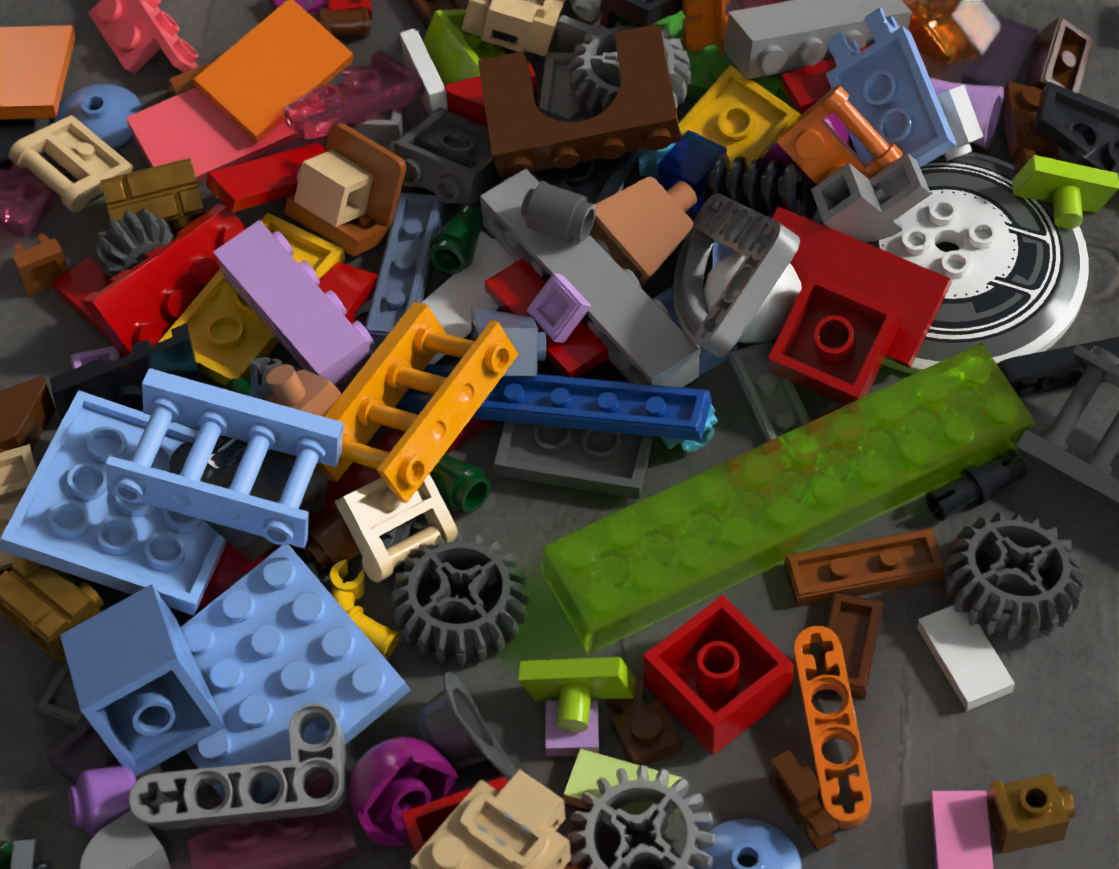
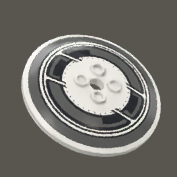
M969 152L948 161L945 160L942 154L920 167L931 195L898 217L903 228L902 231L882 240L865 243L949 277L952 284L911 368L887 358L884 359L882 364L917 376L937 379H972L989 376L988 371L990 368L1002 360L1043 352L1049 349L1071 326L1085 296L1089 262L1086 243L1080 227L1078 226L1073 229L1058 228L1054 223L1053 203L1014 196L1012 179L1016 176L1014 174V166L1005 161ZM817 210L812 221L826 226L822 221L819 210ZM941 242H951L960 249L958 251L944 252L938 249L936 245Z

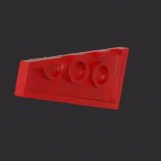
M217 204L177 232L176 238L164 247L157 246L144 255L145 260L131 270L121 271L110 279V285L100 292H91L80 301L123 357L132 354V345L146 339L152 345L157 344L219 271L220 267L213 251L246 228L235 212L232 213L225 205Z

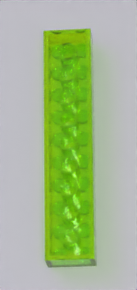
M982 342L544 545L541 571L586 652L590 655L784 562L785 555L805 552L923 496L927 492L960 477L962 470L970 465L979 467L1000 456L1008 449L1017 451V443L1026 429L1031 431L1035 421Z

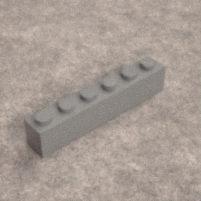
M524 169L480 195L483 225L516 261L524 258L545 282L549 280L553 273L564 275L589 302L591 308L585 314L582 321L606 345L609 360L630 383L683 388L699 377L700 346L692 341L684 330L682 331L671 320L668 310L660 300H652L641 289L637 277L631 270L627 268L623 270L613 260L610 250L602 240H594L588 235L584 241L574 239L572 242H568L526 226V217L521 214L524 197L529 189H536L544 181L538 182L527 169Z

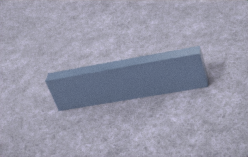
M400 193L365 328L371 335L374 345H380L413 302H423L432 266L430 241L440 231L446 209V203L441 201L437 195Z

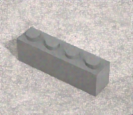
M792 0L728 12L723 50L746 79L793 71L833 58L828 48L827 40L841 31L845 33L848 42L854 39L859 49L874 44L875 41L866 24L865 16L879 7L883 9L886 18L889 16L894 17L898 28L903 26L907 30L909 29L912 11L902 0Z

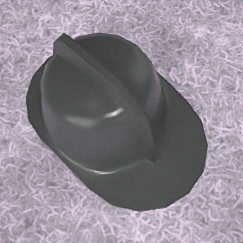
M444 673L442 679L444 689L416 714V724L423 740L439 751L453 768L461 769L489 760L500 772L512 779L517 772L501 745L485 725L470 693L453 673Z

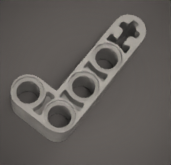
M314 703L304 705L294 713L290 720L291 760L155 773L143 776L135 782L130 791L129 804L131 811L138 819L157 830L291 818L334 812L343 805L348 792L345 738L342 725L333 712L324 705ZM316 720L329 722L330 733L322 743L314 745L304 741V731L311 722ZM320 773L332 775L334 786L326 797L320 799L309 797L307 792L308 784L315 775ZM268 778L278 780L280 788L276 799L271 803L257 804L254 799V790L257 784ZM213 784H222L225 789V797L222 803L215 809H202L200 798L204 789ZM158 791H161L170 799H184L188 812L184 806L176 801L161 804L159 808L160 813L157 814L148 807V802L156 801Z

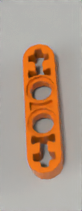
M812 626L804 629L795 640L794 663L815 774L820 786L821 805L830 813L838 828L853 829L859 827L867 820L871 808V791L842 646L838 636L831 629L824 626ZM820 643L822 650H831L825 653L824 667L826 675L816 677L815 659L813 655L807 654L810 652V644ZM830 689L840 695L842 705L836 712L830 714L822 713L813 706L811 701L813 696L818 691ZM841 739L850 745L852 755L844 763L833 764L823 757L821 752L823 745L829 740ZM856 772L858 776H853L851 774ZM848 776L847 785L851 799L861 800L855 803L854 812L850 814L844 813L841 805L832 804L839 800L840 788L838 778ZM825 777H829V778H833V779H831L830 781H827Z

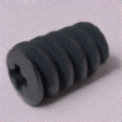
M723 154L719 155L714 167L711 168L707 175L703 192L704 203L712 195L719 193L765 216L771 214L772 217L778 206L803 216L808 199L807 182L803 175H800L799 166L795 161H789L785 172L782 173L780 160L772 159L768 165L767 172H765V164L762 158L755 157L748 170L745 157L737 156L731 168L728 155Z

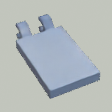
M879 7L865 16L866 24L875 41L870 47L861 52L856 41L852 39L848 42L845 33L842 31L827 40L828 48L834 57L837 67L826 73L831 88L840 84L849 94L847 100L888 144L893 142L903 152V155L908 153L922 167L956 147L957 144L911 32L903 26L898 28L894 17L889 16L886 18L883 9ZM848 129L857 155L864 163H867L874 156Z

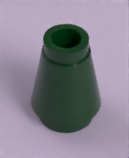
M470 206L459 208L458 212L430 241V259L441 271L457 274L473 263L483 224L482 214L477 209Z
M444 454L430 472V476L441 497L455 511L474 512L485 503L491 489L490 481L486 478L484 470Z

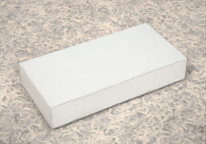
M410 29L401 32L403 62L428 115H432L440 108L448 110L446 89L418 31Z
M952 605L918 619L917 629L965 710L969 711L1012 693L1015 683L980 625H969L968 616L970 610L968 612L955 613V605Z

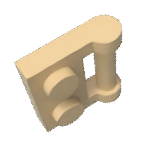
M73 115L18 140L9 151V159L19 168L26 167L62 197L61 203L73 213L81 211L91 199L103 194L100 180L131 173L133 170V165ZM44 152L48 154L78 181L72 183L40 154Z
M430 474L407 504L399 502L382 477L335 501L363 556L362 565L364 571L374 582H380L391 576L394 568L404 563L405 557H416L419 544L430 549L435 546L438 535L445 543H452L458 533L457 527ZM422 513L424 514L428 522L427 528L388 549L385 548L379 537L380 535Z

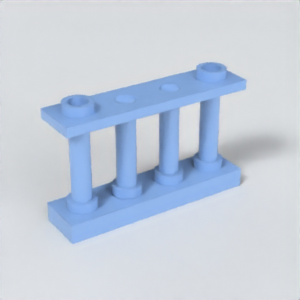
M149 368L142 383L143 413L151 415L131 461L113 456L108 457L105 463L107 493L114 494L126 502H142L259 535L274 544H291L305 548L308 539L309 512L299 509L316 464L322 463L333 467L337 466L342 453L344 422ZM173 422L199 429L180 475L151 467L170 423ZM219 436H226L248 443L229 489L200 481ZM271 449L297 456L279 503L249 495L267 450Z

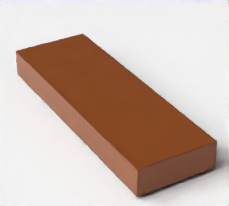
M932 528L785 555L784 566L796 608L831 601L833 592L860 596L939 581L944 578V562Z

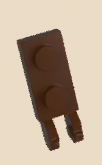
M1008 81L1003 88L1004 99L1002 109L1009 160H1013L1014 174L1017 175L1033 155L1062 161V157L1059 156L1058 145L1034 128L1040 95L1043 89Z

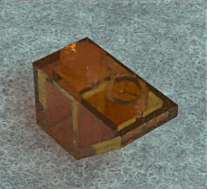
M930 0L924 3L916 1L907 6L912 11L908 31L911 32L918 51L949 65L982 56L1002 27L982 0Z

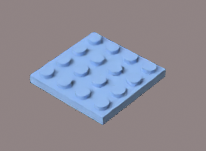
M78 390L0 538V550L131 595L152 584L169 608L194 616L233 528L142 502H126L114 494L107 493L105 463L108 457L113 456L131 461L151 415ZM174 422L170 423L151 467L180 475L199 431ZM231 443L228 447L219 451L223 454H215L211 457V460L214 461L215 466L220 468L226 463L225 461L236 455L237 450L245 446ZM243 456L237 457L235 461L231 462L230 465L226 466L205 483L229 489L239 466L237 463L241 462ZM207 465L200 479L201 482L208 478L210 468Z
M289 544L279 547L180 627L225 724L223 729L185 749L199 769L291 760L290 720L298 709L311 703L322 704L333 712L342 725L346 745L411 691L406 682ZM325 720L311 722L304 731V741L314 745L322 743L330 733L329 722ZM268 778L257 784L254 790V799L257 804L271 803L276 799L280 788L278 780ZM213 784L214 789L224 800V786L222 784ZM241 822V823L246 827V826H248L251 822Z

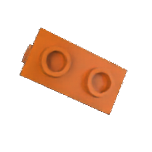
M683 0V14L685 18H683L682 42L688 50L699 52L704 47L714 44L720 55L725 54L723 46L727 25L726 3H729L730 0Z

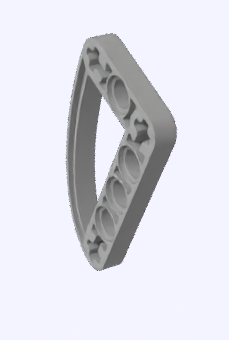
M716 193L701 207L693 220L694 227L683 241L675 267L673 300L678 321L687 336L715 357L721 358L737 343L795 256L800 244V238L781 223L722 194ZM716 242L745 259L707 314L703 297V281L708 256L713 243Z

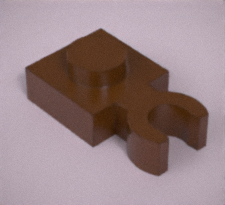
M634 672L632 673L636 678L634 698L605 699L610 710L620 714L611 718L612 729L629 762L646 766L681 751L682 740L659 698L645 704L644 682Z
M790 750L772 758L769 784L796 825L801 824L808 840L817 852L835 843L836 838L833 832L838 827L830 813L817 800L820 786L811 768L805 763L799 765Z

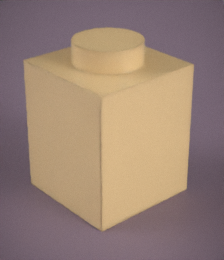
M329 150L302 162L297 173L298 184L294 202L334 227H338L365 214L374 174L336 151Z

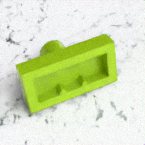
M1033 155L1012 179L1013 195L1053 203L1055 225L1062 229H1073L1083 223L1082 210L1098 213L1119 190L1118 173Z
M621 657L520 661L518 681L535 702L559 701L556 726L568 732H582L588 729L591 700L634 698L636 678Z

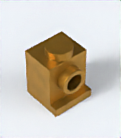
M1052 773L1004 784L1002 780L990 783L987 795L988 815L1002 854L1065 839L1070 823L1069 819L1075 817V806L1069 788L1067 786L1057 787ZM1036 804L1041 805L1040 808H1034L1031 806Z

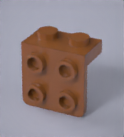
M338 123L331 126L325 152L334 150L374 174L365 214L338 227H334L294 202L295 195L287 198L284 213L301 223L306 230L317 233L331 243L343 248L344 253L355 257L387 241L404 181L406 163L401 157L346 124Z

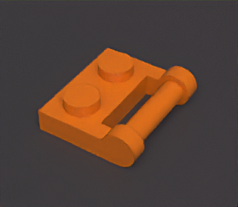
M840 84L833 87L777 137L776 141L816 185L847 163H850L864 176L871 179L903 155V152L893 142L888 144L847 100L849 94ZM834 113L874 157L867 163H864L824 120L825 117Z

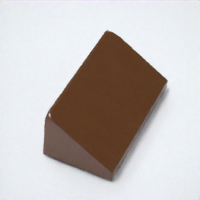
M1059 16L1040 32L1024 85L1044 89L1049 82L1079 93L1094 39Z

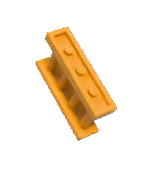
M413 302L324 416L344 422L342 453L337 466L333 467L318 463L315 466L323 478L338 482L352 462L377 469L399 502L407 504L519 355L499 322L491 320L478 338L472 341L446 334L427 304ZM437 352L462 358L447 378L423 371ZM409 388L433 394V397L419 415L395 408ZM381 425L405 432L391 452L366 445Z

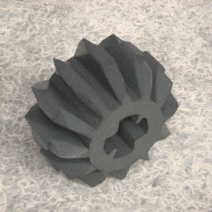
M145 208L139 210L136 214L126 209L122 219L115 221L109 218L111 226L109 230L97 233L100 243L94 250L96 258L102 265L101 269L111 279L123 270H131L145 260L144 255L157 246L164 247L175 238L170 232L171 228L163 218L160 219L158 215H153Z

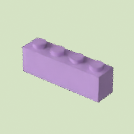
M258 220L213 251L225 279L303 369L328 379L339 391L348 387L372 356L370 347L374 345V341L359 321L351 324L344 316L347 314V311L332 290L324 293L319 288L320 280L312 267L305 260L300 263L296 262L291 256L294 254V251L283 234L278 230L272 234Z

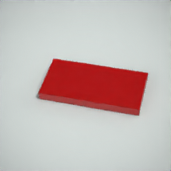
M778 206L772 219L781 223L800 238L798 250L790 264L793 266L801 282V288L811 271L900 310V327L885 358L911 368L952 284L951 279Z

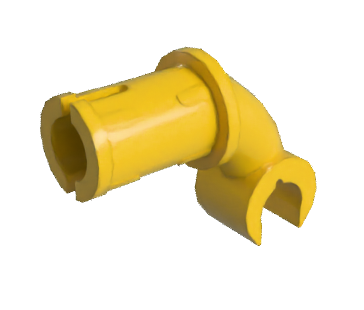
M347 560L337 562L330 571L331 595L384 658L388 660L399 643L400 633L364 615V609L359 605L355 606V601H358L365 592L364 569L361 570L355 580L343 583V579L348 574Z

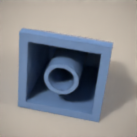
M152 584L60 635L81 712L120 764L130 768L135 777L225 727L219 710L175 616Z

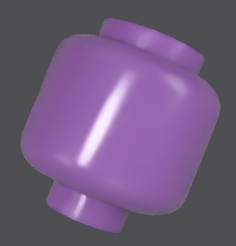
M113 766L81 772L76 785L69 786L68 805L73 828H81L84 835L92 839L102 828L131 810L129 804L130 791L135 782H137L133 771L127 766Z

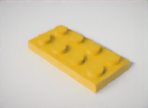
M267 213L261 220L272 234L277 230L283 234L294 251V254L291 256L297 263L305 260L312 267L319 280L334 264L346 261L344 249L270 213ZM219 269L159 341L162 342L171 338V329L187 323L200 373L226 386L229 380L234 378L249 380L251 378L250 361L254 358L268 357L279 343V340L225 279L221 269Z

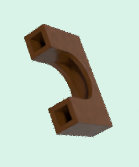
M660 23L614 32L621 71L619 92L607 109L599 115L584 121H558L546 116L536 107L531 74L523 51L478 60L491 154L499 177H512L524 169H527L530 173L554 167L566 169L577 165L579 162L599 158L606 160L616 159L624 155V153L644 149L661 150L670 144L682 142Z

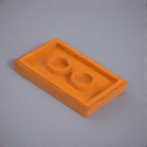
M287 0L193 79L194 87L257 144L353 62V53L294 0Z
M73 25L0 27V120L57 117L75 42Z

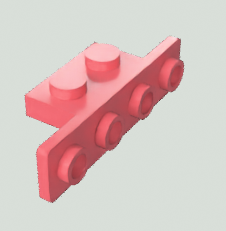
M100 0L88 14L124 69L135 75L160 49L163 50L171 64L182 72L198 67L196 60L199 58L197 52L185 40L179 38L177 32L180 30L178 24L158 7L161 0Z

